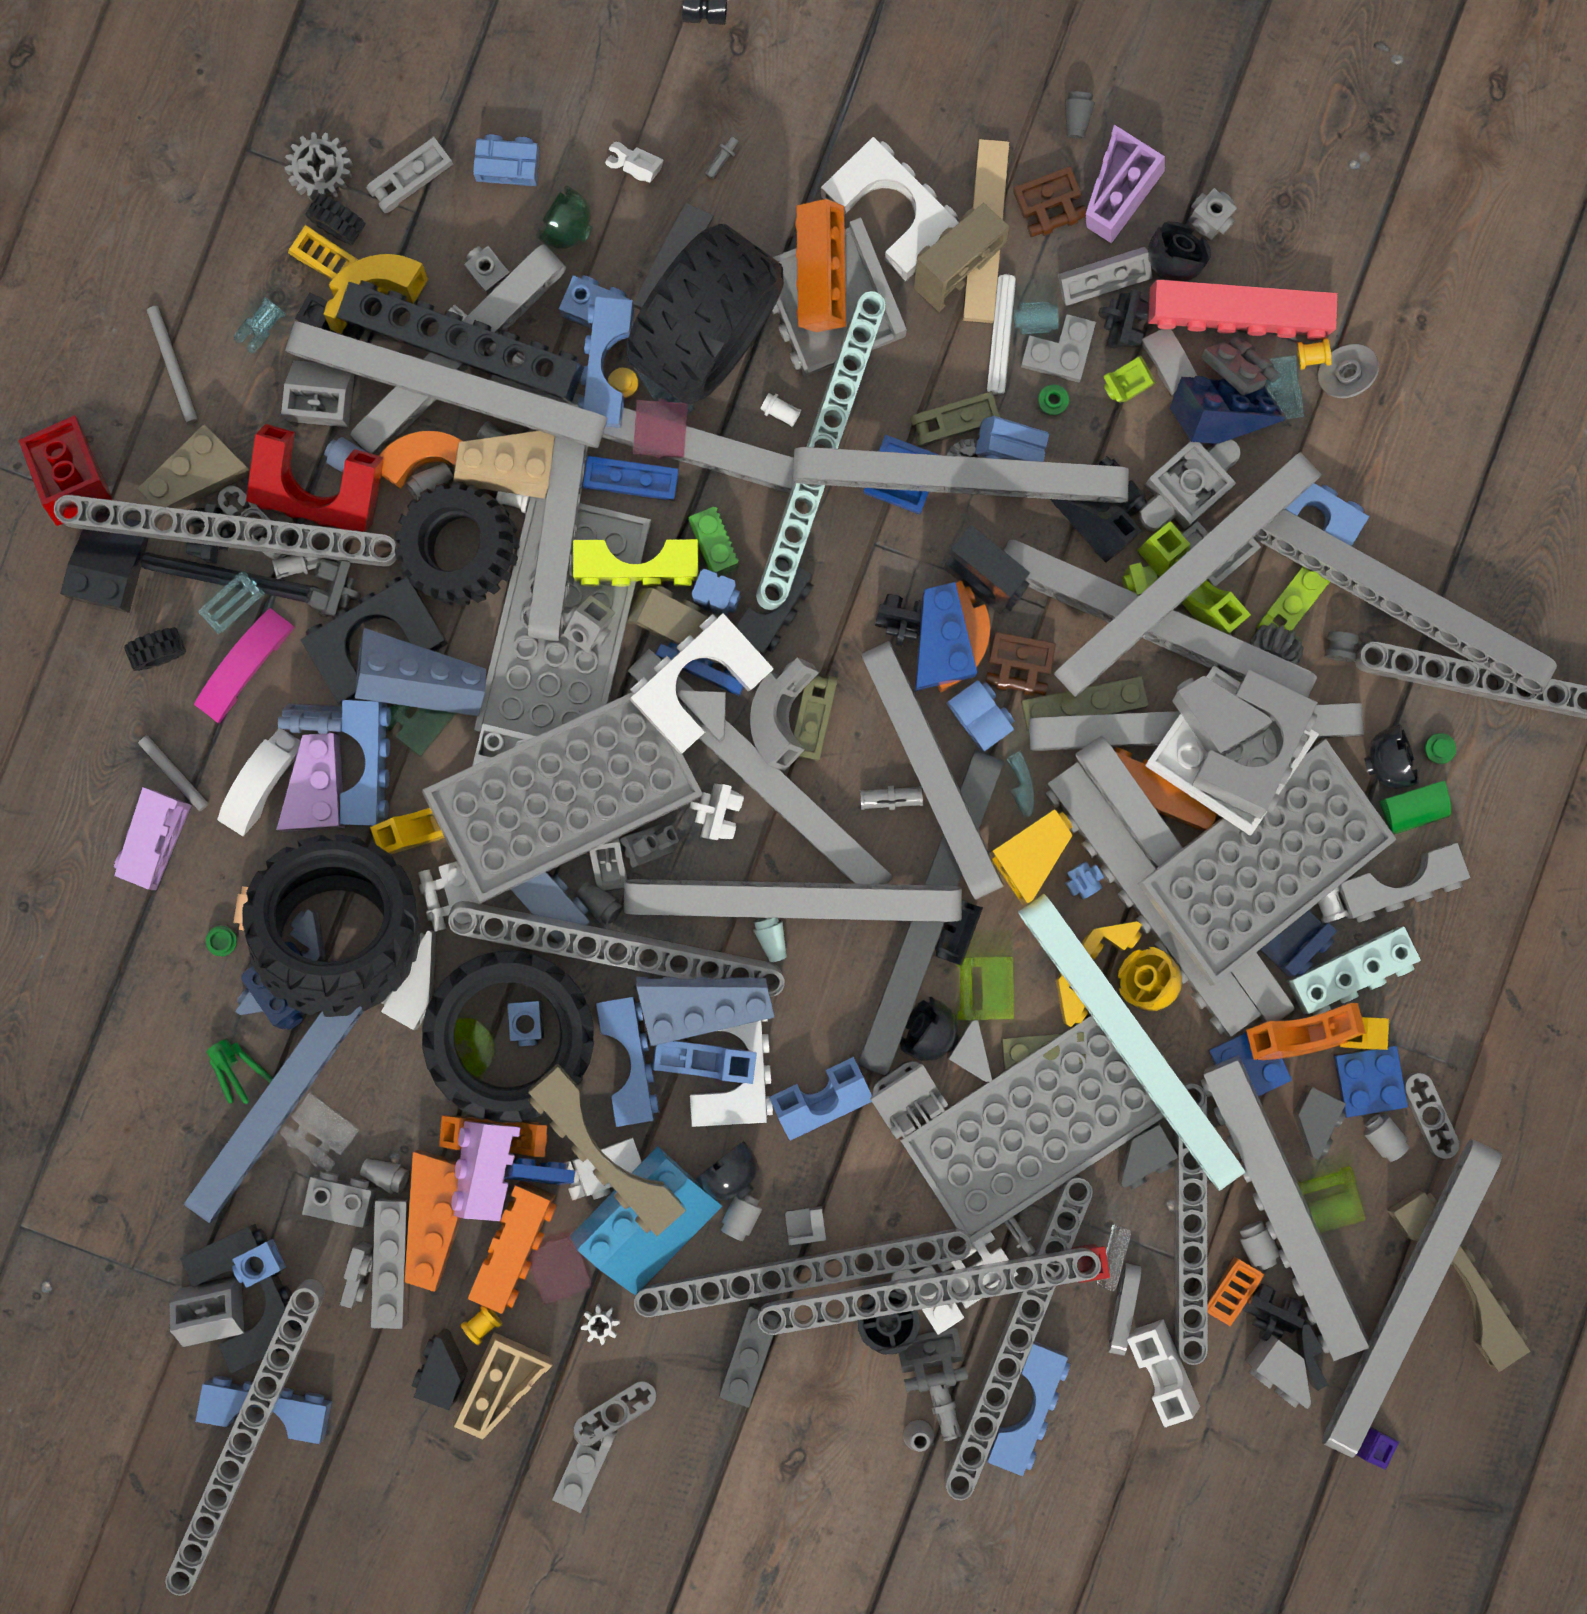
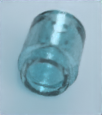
M1050 302L1020 303L1019 309L1014 310V327L1020 328L1021 334L1050 333L1051 330H1058V305H1050Z

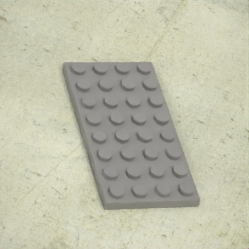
M547 495L545 499L530 496L519 541V549L516 554L518 560L516 566H513L486 678L485 695L474 728L477 732H481L482 724L539 736L609 702L637 581H630V586L626 587L612 586V581L599 582V586L596 587L581 586V582H576L573 577L572 556L560 641L528 637L529 617ZM580 503L575 540H605L610 552L620 561L628 564H642L652 521L651 519ZM591 595L614 611L615 615L608 626L611 633L602 646L596 644L589 652H586L563 636L568 626L565 619L569 612L575 606L578 608Z
M633 692L422 790L478 904L703 796L684 756L674 749L630 701L629 698L634 695Z
M1326 739L1319 741L1308 750L1279 793L1280 798L1273 812L1267 811L1251 836L1222 817L1138 883L1210 986L1219 983L1396 840L1393 833Z
M1092 1015L1084 1018L1081 1024H1075L1052 1039L1048 1044L1040 1047L1022 1061L1017 1062L994 1077L991 1082L980 1086L945 1109V1112L930 1119L928 1123L922 1124L921 1128H916L904 1139L902 1137L900 1141L955 1226L969 1234L972 1244L1164 1118V1115ZM1084 1032V1042H1077V1033ZM1055 1046H1059L1060 1054L1056 1059L1048 1060L1043 1057V1054ZM1079 1057L1082 1060V1064H1079Z

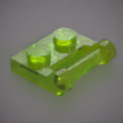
M1013 957L964 958L962 966L957 964V967H960L961 1010H958V1020L1014 1019ZM972 967H981L982 1010H973Z
M1351 1166L1340 1168V1172L1300 1182V1180H1297L1304 1198V1194L1340 1184L1345 1186L1346 1192L1307 1202L1320 1233L1366 1220Z

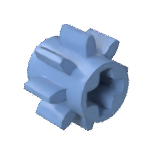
M1084 861L1067 872L1071 880L1067 881L1065 885L1072 896L1079 893L1082 899H1085L1103 888L1099 880L1104 878V875L1096 864L1090 867L1087 861Z

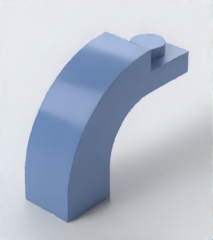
M671 1041L655 1045L652 1070L753 1084L757 1053L723 1046Z

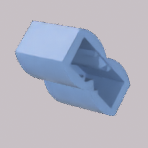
M977 680L946 704L981 752H984L1012 732L1014 728L1011 724L1015 721L1005 707L999 709L993 699L996 698V695L992 688L986 682L981 684Z

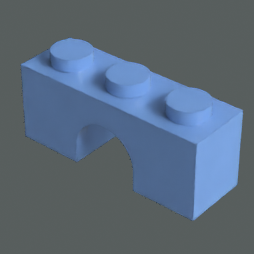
M1315 483L1286 508L1287 511L1298 516L1303 507L1313 506L1318 508L1323 513L1325 519L1322 530L1350 546L1353 545L1370 517L1363 513L1364 509L1357 503L1352 501L1345 502L1337 497L1338 493L1326 485L1320 487Z
M854 1057L827 1069L826 1073L829 1077V1082L818 1093L805 1094L800 1090L798 1084H795L769 1097L790 1141L872 1102L870 1100L871 1092Z

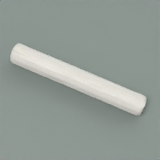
M1009 274L1000 275L997 283L987 392L992 391L994 395L1004 394L1006 386L1016 284L1015 276Z

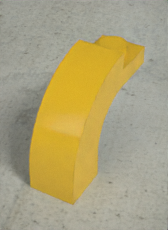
M379 254L357 260L341 270L330 282L329 287L334 298L327 302L323 314L330 329L341 334L348 323L336 316L348 282L359 285L361 280L378 286L377 291L387 295L388 291L392 290L405 295V301L414 304L428 282L423 264L411 258L394 254Z
M430 808L392 817L370 827L376 845L390 854L445 838Z

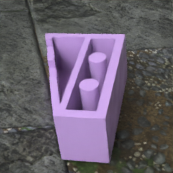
M1116 125L1113 127L1111 140L1105 152L1101 171L1096 180L1086 211L1087 228L1110 243L1114 241L1165 171V156Z
M335 733L302 735L276 830L289 832L345 828L344 824H340V793H343L339 735Z
M142 787L123 850L118 854L114 864V868H116L114 876L149 890H157L192 805L161 792Z
M464 1121V1128L460 1129L458 1138L459 1146L462 1147L461 1157L457 1160L455 1166V1176L458 1179L457 1191L453 1193L451 1201L452 1209L455 1210L454 1216L463 1219L500 1221L508 1183L504 1182L506 1165L513 1164L514 1155L510 1154L509 1150L512 1136L519 1137L520 1127Z

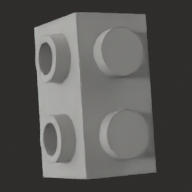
M320 1171V1176L310 1177L302 1215L361 1228L368 1225L376 1188L369 1187V1181L351 1178L350 1182L338 1180V1174Z

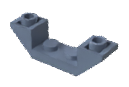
M307 909L305 913L301 911L291 923L294 929L290 935L309 948L308 952H301L303 957L322 962L325 958V950L319 914L312 909ZM246 988L237 1000V1003L240 1005L235 1012L239 1015L263 1012L250 991Z

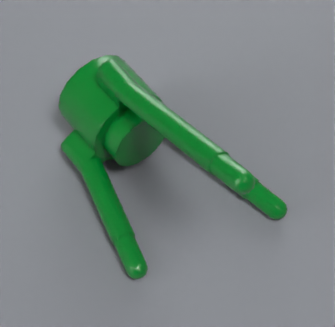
M226 1038L214 1044L206 1051L211 1059L209 1063L216 1073L229 1104L233 1103V1097L223 1071L227 1074L243 1103H249L245 1091L231 1069L238 1062L237 1055L269 1084L273 1080L261 1066L242 1050L238 1042L231 1045Z

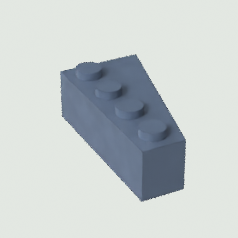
M366 628L363 629L358 653L356 699L479 716L485 695V668Z
M547 871L511 889L533 915L587 925L590 922L585 915L589 910L578 897L574 900L571 899L565 892L569 887L558 874L552 877ZM554 930L550 932L557 942H561L565 937L561 931Z
M636 977V987L651 1046L774 1018L766 978L708 979V977H696L695 979H676V977H663V979H648V977Z

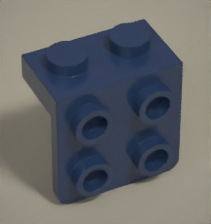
M1308 910L1260 950L1287 976H1295L1296 974L1301 976L1313 965L1310 959L1318 951L1321 954L1324 953L1334 943L1335 940L1332 936L1337 930L1329 923L1320 922Z
M290 941L285 942L291 950L302 956L294 943ZM254 965L242 974L241 979L273 1026L289 1030L303 1021L302 1016L306 1013L290 1008L285 999L278 1000L263 985L260 975L254 969Z

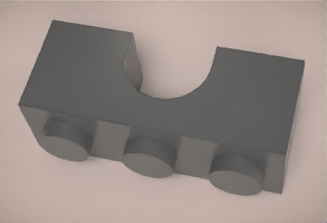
M751 1302L749 1303L719 1394L721 1399L748 1408L773 1335H768L759 1328L758 1313L762 1306ZM776 1311L766 1312L763 1316L764 1322L769 1326L777 1325L779 1313Z

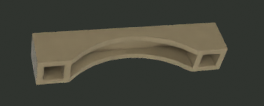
M556 1064L529 1088V1094L532 1096L528 1100L539 1114L545 1111L553 1120L550 1123L553 1130L561 1138L567 1135L574 1143L571 1149L582 1162L588 1159L593 1164L595 1169L592 1172L604 1186L609 1183L617 1191L613 1195L624 1209L631 1207L638 1215L635 1221L646 1233L652 1230L658 1236L686 1211L685 1205L664 1182L632 1174L615 1164L601 1151L591 1137L584 1122L580 1106L579 1086L559 1064Z
M1416 1190L1387 1209V1212L1404 1237L1418 1242L1437 1204V1200L1431 1193L1426 1195L1425 1192ZM1465 1245L1463 1247L1459 1246L1451 1266L1463 1281L1473 1307V1342L1489 1366L1500 1372L1530 1352L1525 1344L1528 1338L1518 1325L1513 1326L1507 1316L1511 1313L1505 1303L1500 1298L1496 1300L1490 1289L1493 1288V1285L1483 1272L1478 1273L1472 1263L1476 1260L1470 1250Z

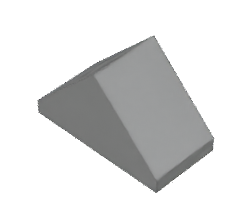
M681 690L677 694L679 700L721 743L725 739L726 692Z
M616 838L590 851L596 885L603 891L624 888V881L628 880L623 845L620 838Z
M976 1019L971 1020L961 1034L956 1047L947 1058L981 1080L991 1082L992 1077L979 1022Z

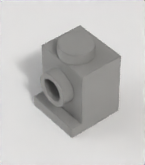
M480 246L476 247L466 256L468 261L464 264L465 268L486 296L510 274L489 246L484 249ZM487 262L491 264L489 270H480Z

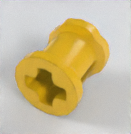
M1323 338L1322 342L1312 344L1297 342L1300 370L1314 364L1325 363L1326 366L1331 365V349L1328 338Z
M481 1306V1311L471 1320L460 1324L469 1339L478 1346L483 1342L482 1338L494 1327L499 1328L502 1325L498 1315L485 1306Z

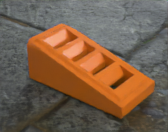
M1234 1256L1207 1301V1313L1231 1327L1265 1274ZM1238 1270L1250 1277L1248 1282L1235 1275ZM1231 1280L1244 1288L1241 1293L1228 1286ZM1224 1291L1237 1298L1235 1304L1221 1296ZM1217 1301L1230 1308V1313L1226 1314L1216 1308L1215 1304Z

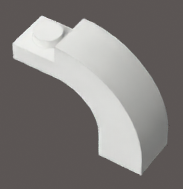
M278 729L269 740L265 739L251 755L232 784L222 804L217 820L241 836H244L261 817L265 802L277 781L296 760L301 741L283 729Z

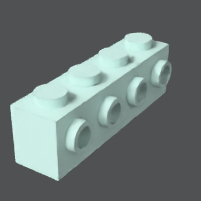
M1397 927L1307 970L1301 976L1296 975L1288 979L1287 982L1302 1013H1312L1315 1016L1331 1010L1329 1004L1340 1000L1341 1003H1346L1359 996L1357 991L1368 986L1369 990H1373L1387 983L1385 977L1394 973L1399 977L1413 971V964L1421 960L1405 927Z

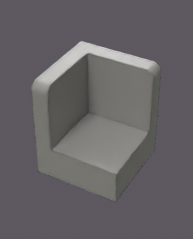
M822 1206L785 1212L789 1245L826 1240Z

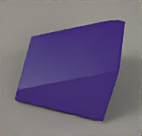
M1370 1426L1356 1455L1386 1470L1399 1441Z

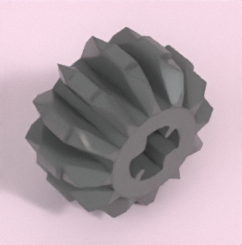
M1271 623L1269 626L1261 625L1250 642L1251 645L1296 665L1300 662L1303 655L1302 638L1295 636L1294 630L1289 631L1285 629L1284 625L1282 627H1277L1274 623Z

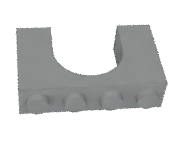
M1248 670L1235 696L1266 714L1272 720L1269 728L1277 744L1275 759L1264 766L1249 767L1210 750L1192 786L1261 819L1266 811L1273 812L1280 798V795L1276 794L1279 784L1285 785L1291 775L1293 768L1288 765L1292 756L1298 758L1304 747L1305 741L1301 740V737L1305 730L1310 732L1318 715L1313 713L1318 702Z

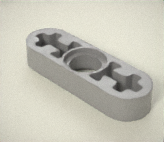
M227 486L220 491L218 504L227 515L249 517L257 514L264 520H270L256 504L246 502L247 494L239 487ZM230 494L235 497L240 495L237 500L246 510L241 513L233 505L227 507L229 504L227 497ZM259 528L253 531L251 535L252 541H264L263 535L267 530ZM284 535L283 544L290 546L289 539ZM263 552L271 559H279L286 556V554Z
M1422 1073L1407 1075L1403 1080L1406 1099L1430 1152L1434 1156L1443 1159L1455 1156L1459 1150V1140L1432 1080ZM1415 1079L1418 1082L1425 1083V1086L1421 1088L1424 1098L1432 1097V1101L1423 1102L1418 1107L1416 1102L1422 1101L1418 1092H1411V1088L1414 1086L1413 1080ZM1432 1106L1437 1109L1439 1118L1436 1123L1428 1125L1424 1122L1422 1115L1427 1107ZM1443 1125L1445 1126V1129L1439 1130L1443 1139H1450L1451 1143L1447 1145L1448 1151L1445 1152L1442 1149H1437L1436 1145L1440 1143V1139L1437 1133L1430 1135L1429 1130H1437Z
M1125 1263L1123 1266L1108 1340V1353L1122 1356L1126 1353L1128 1346L1127 1338L1130 1336L1141 1279V1266Z
M637 1382L585 1414L574 1425L573 1435L575 1440L584 1446L593 1445L648 1411L656 1400L655 1389L647 1382ZM635 1390L647 1391L649 1393L646 1399L648 1404L643 1405L642 1402L634 1404L631 1408L635 1413L630 1414L627 1404L621 1398L626 1396L627 1402L636 1397ZM618 1405L623 1409L624 1417L620 1422L613 1423L607 1419L606 1409L609 1406ZM600 1413L602 1423L609 1429L603 1431L601 1425L593 1431V1438L590 1439L587 1435L582 1437L580 1435L583 1429L581 1424L586 1422L590 1426L596 1423L598 1419L594 1415Z

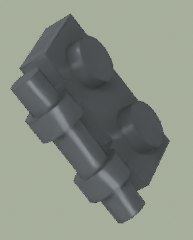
M1238 336L1233 337L1229 344L1222 342L1205 348L1201 356L1209 366L1242 395L1262 389L1267 379L1274 383L1280 377V373L1273 368L1274 364L1267 357L1262 358L1254 351L1255 347L1251 343L1241 340Z
M957 1327L947 1329L939 1335L936 1332L917 1335L908 1349L899 1353L902 1372L915 1371L916 1377L904 1379L906 1392L919 1390L920 1393L929 1391V1387L947 1384V1387L955 1386L958 1381L968 1380L966 1367L953 1369L952 1363L964 1361ZM943 1365V1372L925 1375L924 1369Z

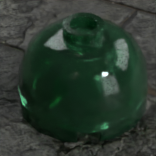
M567 185L564 187L565 194L560 192L542 220L547 223L545 230L538 229L536 234L537 239L556 249L571 248L579 240L584 243L593 229V226L589 225L591 218L590 205L581 194Z

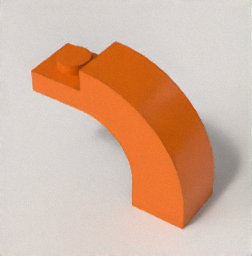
M419 431L405 435L388 445L379 455L384 457L381 476L401 489L413 472L425 464L444 462L455 468L459 442L463 441L450 434L438 431Z
M962 581L956 583L957 592L977 667L988 646L990 619L985 604L973 608L972 604L976 603L971 588L969 586L964 588ZM964 680L939 685L937 687L939 692H943L947 689H950L958 685Z
M1349 1003L1325 1013L1303 1019L1269 1021L1246 1030L1254 1060H1272L1309 1054L1348 1043L1349 1039L1366 1034L1358 1003Z
M442 1115L439 1147L461 1150L462 1147L459 1146L458 1138L460 1129L464 1128V1121L494 1123L520 1127L519 1137L512 1136L509 1153L545 1157L547 1125L524 1120L522 1122L498 1123L475 1116Z

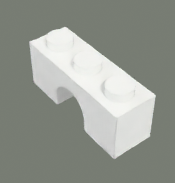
M1164 1319L1136 1328L1127 1338V1341L1139 1369L1146 1367L1152 1377L1155 1389L1152 1400L1163 1426L1167 1427L1192 1419L1199 1410L1200 1404Z

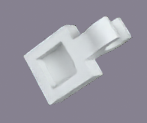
M613 142L609 150L615 152L618 158L610 155L606 159L605 164L615 169L624 166L623 171L632 174L638 180L650 183L660 172L664 160L637 147L632 151L620 142Z

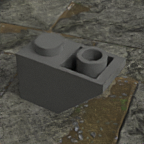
M1311 1086L1305 1087L1293 1111V1116L1307 1155L1319 1160L1321 1155L1325 1156L1332 1145L1333 1140L1330 1136L1334 1128H1339L1345 1118L1346 1111L1343 1109L1346 1103Z
M1153 1124L1127 1142L1117 1180L1124 1189L1128 1186L1131 1190L1135 1189L1147 1181L1145 1176L1154 1171L1161 1174L1174 1166L1172 1161L1177 1159L1178 1155L1160 1124Z

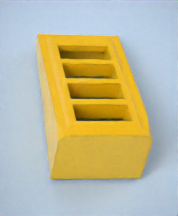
M307 225L303 227L288 251L290 255L331 280L337 275L333 272V269L340 258L346 261L341 270L358 260ZM308 239L314 241L307 253L302 251ZM320 245L324 247V250L319 258L315 260L312 256ZM329 252H332L335 256L328 267H326L322 263Z

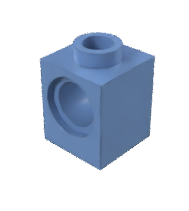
M542 1001L508 1003L510 1041H518V1046L537 1045V1039L544 1038ZM523 1015H529L534 1020V1028L529 1033L521 1031L518 1026L519 1019Z
M273 1239L232 1259L235 1264L232 1266L234 1275L239 1283L244 1282L246 1288L286 1268ZM253 1256L259 1257L263 1261L264 1268L261 1273L253 1271L250 1266V1260Z

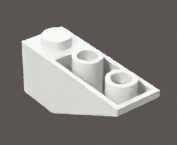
M428 930L426 934L420 933L417 959L415 962H412L409 976L397 991L394 992L391 989L387 998L381 1002L384 1004L382 1013L412 1030H417L421 1025L426 1009L434 994L436 932Z

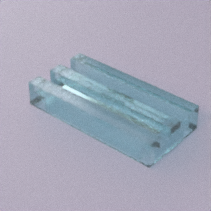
M245 571L237 575L198 611L218 635L265 594L255 586L257 584L247 577L248 574ZM242 582L245 586L211 616L208 611ZM250 591L253 596L219 625L217 620Z

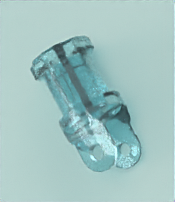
M266 297L263 298V304L253 317H248L234 335V341L241 343L249 334L254 333L253 339L247 346L249 353H255L270 336V329L280 317L283 318L286 315L285 312Z

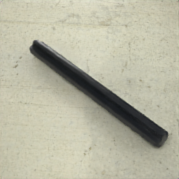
M149 552L143 554L141 567L146 570L306 602L310 588L314 587Z

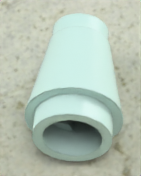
M760 918L754 921L755 929L753 931L769 962L785 959L787 954L783 921H779L778 918Z

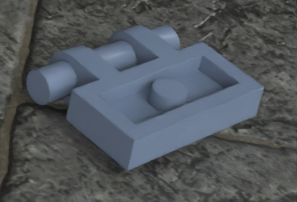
M288 703L282 710V717H278V729H290L291 733H301L302 730L318 731L319 734H329L330 731L341 732L342 706Z

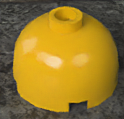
M1149 947L1150 949L1143 951L1139 949L1132 952L1124 960L1119 970L1118 978L1121 979L1119 991L1126 1002L1145 1011H1158L1168 1007L1178 997L1182 985L1180 967L1169 954L1155 947Z

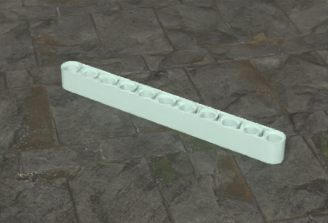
M865 292L853 308L806 447L822 444L826 448L838 449L885 311V300L877 292ZM865 303L871 304L875 308L876 314L866 313L862 305ZM859 331L863 333L866 337V342L856 341L853 337V332ZM843 360H852L856 364L857 370L850 371L846 369ZM834 388L844 389L847 393V399L837 398L833 391ZM824 416L834 417L838 424L837 427L831 428L827 426L824 422ZM796 482L793 484L757 589V602L764 609L773 610L778 608L789 594L825 485L800 484ZM795 501L805 502L809 509L808 513H799L795 509ZM792 529L796 531L799 536V542L792 543L788 541L785 537V530ZM775 559H785L789 564V571L783 572L778 570L775 566ZM765 588H776L779 592V600L773 601L768 599L765 594Z
M1043 893L1018 911L1022 920L1214 1186L1220 1191L1243 1175L1245 1171L1048 897Z

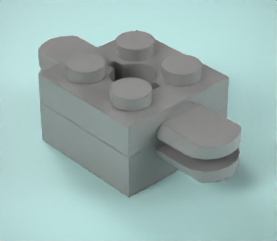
M1231 439L1220 444H1213L1206 450L1200 442L1190 441L1144 484L1154 497L1140 510L1139 521L1141 525L1152 532L1159 531L1173 519L1184 530L1192 525L1235 486L1236 482L1229 476L1227 471L1239 460L1241 453L1237 442Z

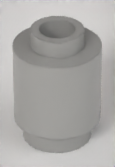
M1377 1114L1365 1123L1364 1135L1382 1158H1387L1390 1162H1393L1408 1151L1409 1145L1406 1143V1136L1389 1115L1381 1117L1380 1114Z
M749 1194L741 1200L734 1196L722 1220L724 1225L721 1231L739 1241H744L746 1235H750L762 1211V1208L758 1206L760 1200Z
M1262 1221L1254 1222L1239 1230L1242 1236L1240 1238L1241 1244L1252 1267L1259 1266L1260 1270H1265L1277 1264L1276 1258L1280 1256L1278 1247Z

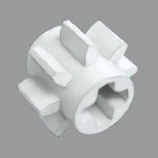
M597 1304L596 1313L585 1312L584 1316L589 1322L583 1324L581 1330L589 1331L588 1342L592 1341L593 1338H598L601 1345H604L607 1335L612 1338L617 1336L616 1331L612 1327L620 1324V1319L612 1318L611 1314L614 1308L611 1307L606 1312L601 1310L600 1304ZM598 1317H601L602 1322H608L604 1332H600L599 1327H593Z

